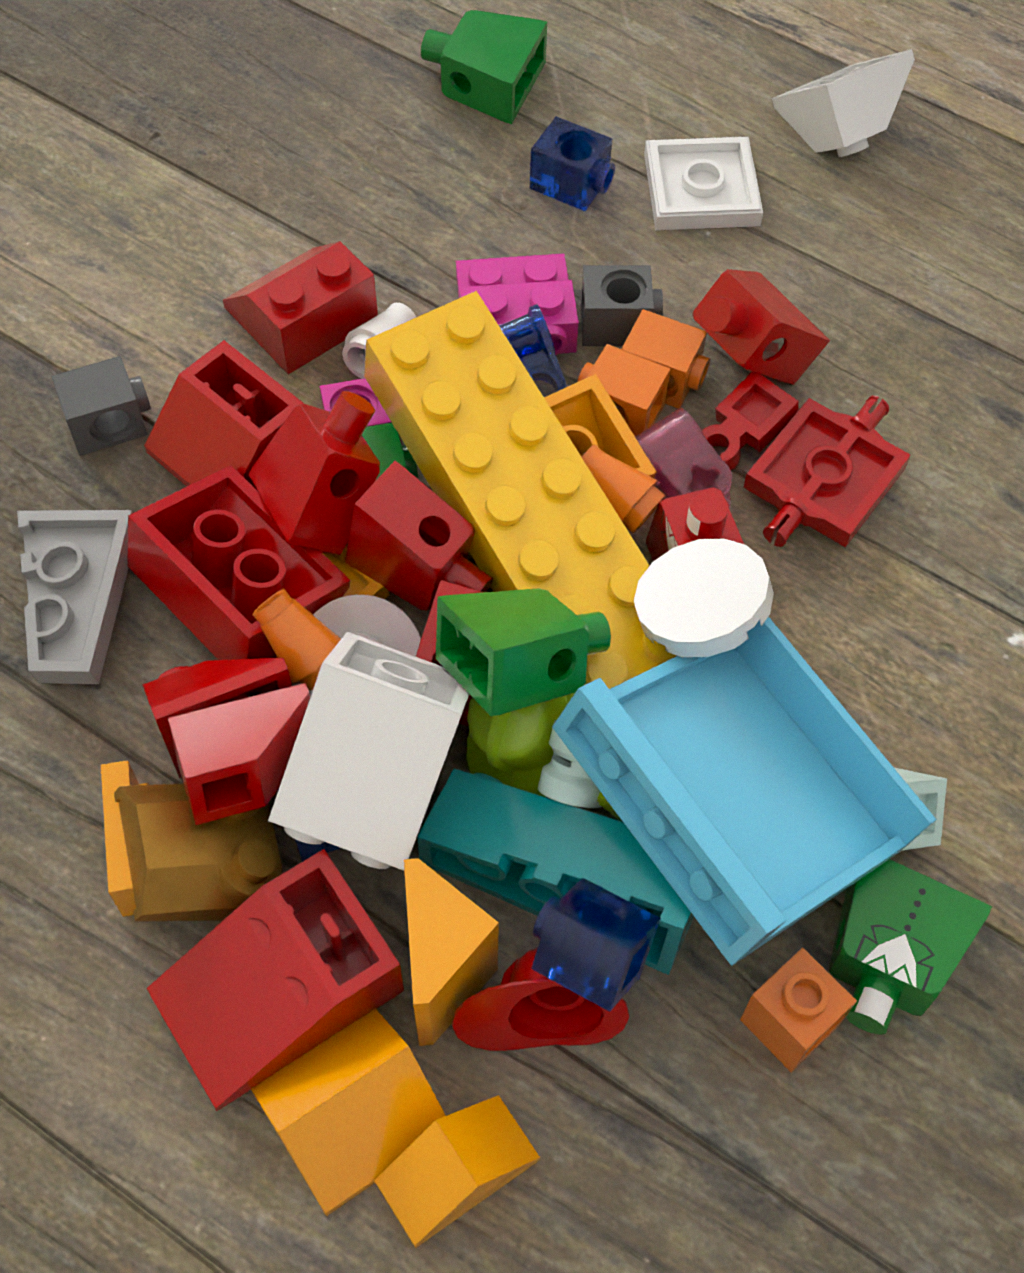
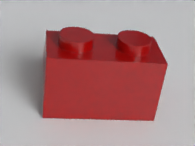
M341 241L312 248L223 299L224 308L288 375L342 343L350 331L378 315L374 274Z

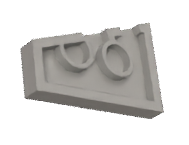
M132 510L17 511L18 528L24 535L25 553L20 554L21 572L27 579L28 604L24 607L28 671L38 683L99 684L129 569L127 566L128 515L133 513Z

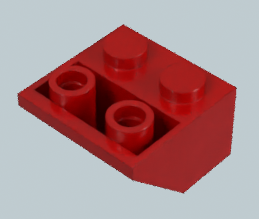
M223 340L179 373L144 447L146 453L186 487L231 465L256 489L248 475L294 407L304 403Z

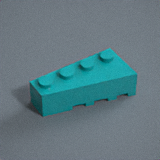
M454 768L417 836L419 859L430 868L667 975L671 972L694 918L693 914L623 822L505 785L487 774H471Z

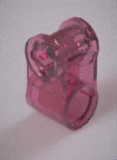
M678 408L635 437L657 472L654 479L658 480L656 485L659 486L667 498L691 493L697 488L704 490L714 487L722 491L730 509L732 473L728 465L706 440L700 427L683 408Z

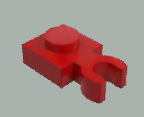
M752 371L715 408L716 421L720 424L710 425L698 434L695 440L696 453L702 457L710 448L723 446L727 450L718 458L719 471L723 474L732 471L740 461L741 448L747 443L758 452H761L799 411V401L760 373Z

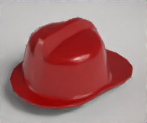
M551 945L529 950L505 970L500 985L486 988L467 998L455 1010L452 1027L458 1039L471 1047L488 1051L519 1050L550 1045H592L609 1040L623 1031L630 1014L626 1001L617 992L606 986L603 963L598 954L582 951L574 947Z

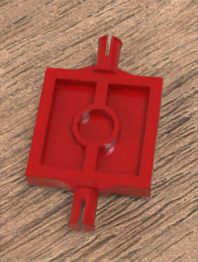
M870 396L859 412L852 417L847 414L834 412L808 398L748 471L743 488L774 505L779 510L777 515L763 530V535L769 543L776 536L774 546H784L799 524L813 528L845 548L904 472L911 456L909 453L885 441L875 430V427L889 412V405L884 399L877 405L879 396Z

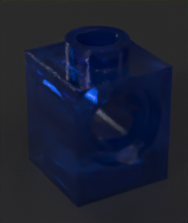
M556 116L531 148L530 189L586 211L598 193L605 194L614 178L615 164L611 162L613 138Z
M582 878L560 899L556 896L549 898L541 909L533 929V935L539 938L540 942L531 969L610 1012L640 978L661 918Z

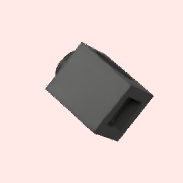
M583 265L580 302L582 346H606V344L623 346L642 309L661 316L663 315L662 289L652 288L651 265Z
M121 356L51 376L79 456L147 436L141 412L151 410L150 402L141 377H128Z

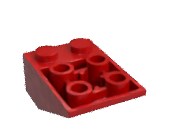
M325 849L261 886L146 989L216 1111H219L353 1022L402 993L404 985L400 963Z

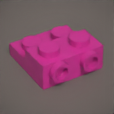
M565 254L456 261L458 299L477 291L518 357L576 353L579 322L572 280H568Z

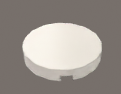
M699 539L674 547L653 561L638 581L634 604L643 632L653 643V640H655L657 643L665 645L668 653L680 657H710L735 649L749 639L747 632L755 627L758 621H760L761 626L770 615L774 592L763 559L747 545L727 539Z

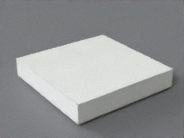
M749 137L646 140L644 157L655 230L761 226L763 208Z

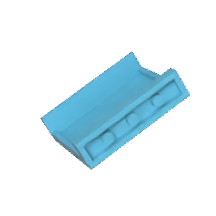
M769 616L762 626L760 621H758L755 627L747 632L749 639L735 649L710 657L676 656L611 689L606 686L601 678L578 688L552 726L731 966L900 853L937 820Z

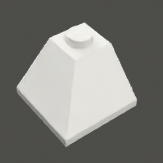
M910 49L845 67L773 97L774 108L816 153L836 149L838 157H843L859 152L869 147L868 137L887 130L915 60L913 51Z

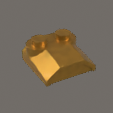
M184 784L119 786L114 792L115 802H119L136 909L133 911L135 922L224 920L261 886L282 874V864L273 823L268 821L271 814L269 804L258 809L195 825Z

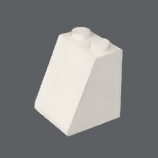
M346 632L321 665L268 821L283 826L285 832L298 841L308 844L327 842L351 851L352 857L366 866L377 869H387L392 866L404 871V859H409L469 693L442 666Z

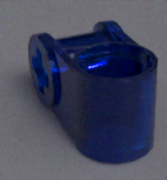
M538 304L528 307V314L499 325L533 381H546L553 386L556 392L567 387L566 380L555 355L551 334Z

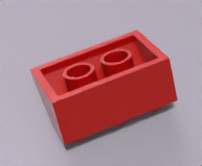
M231 465L128 515L127 566L218 660L277 658L260 627V623L253 616V612L278 591L284 589L292 599L294 598L311 614H314L327 603L343 597L350 587L351 580L320 550L287 542L259 492Z

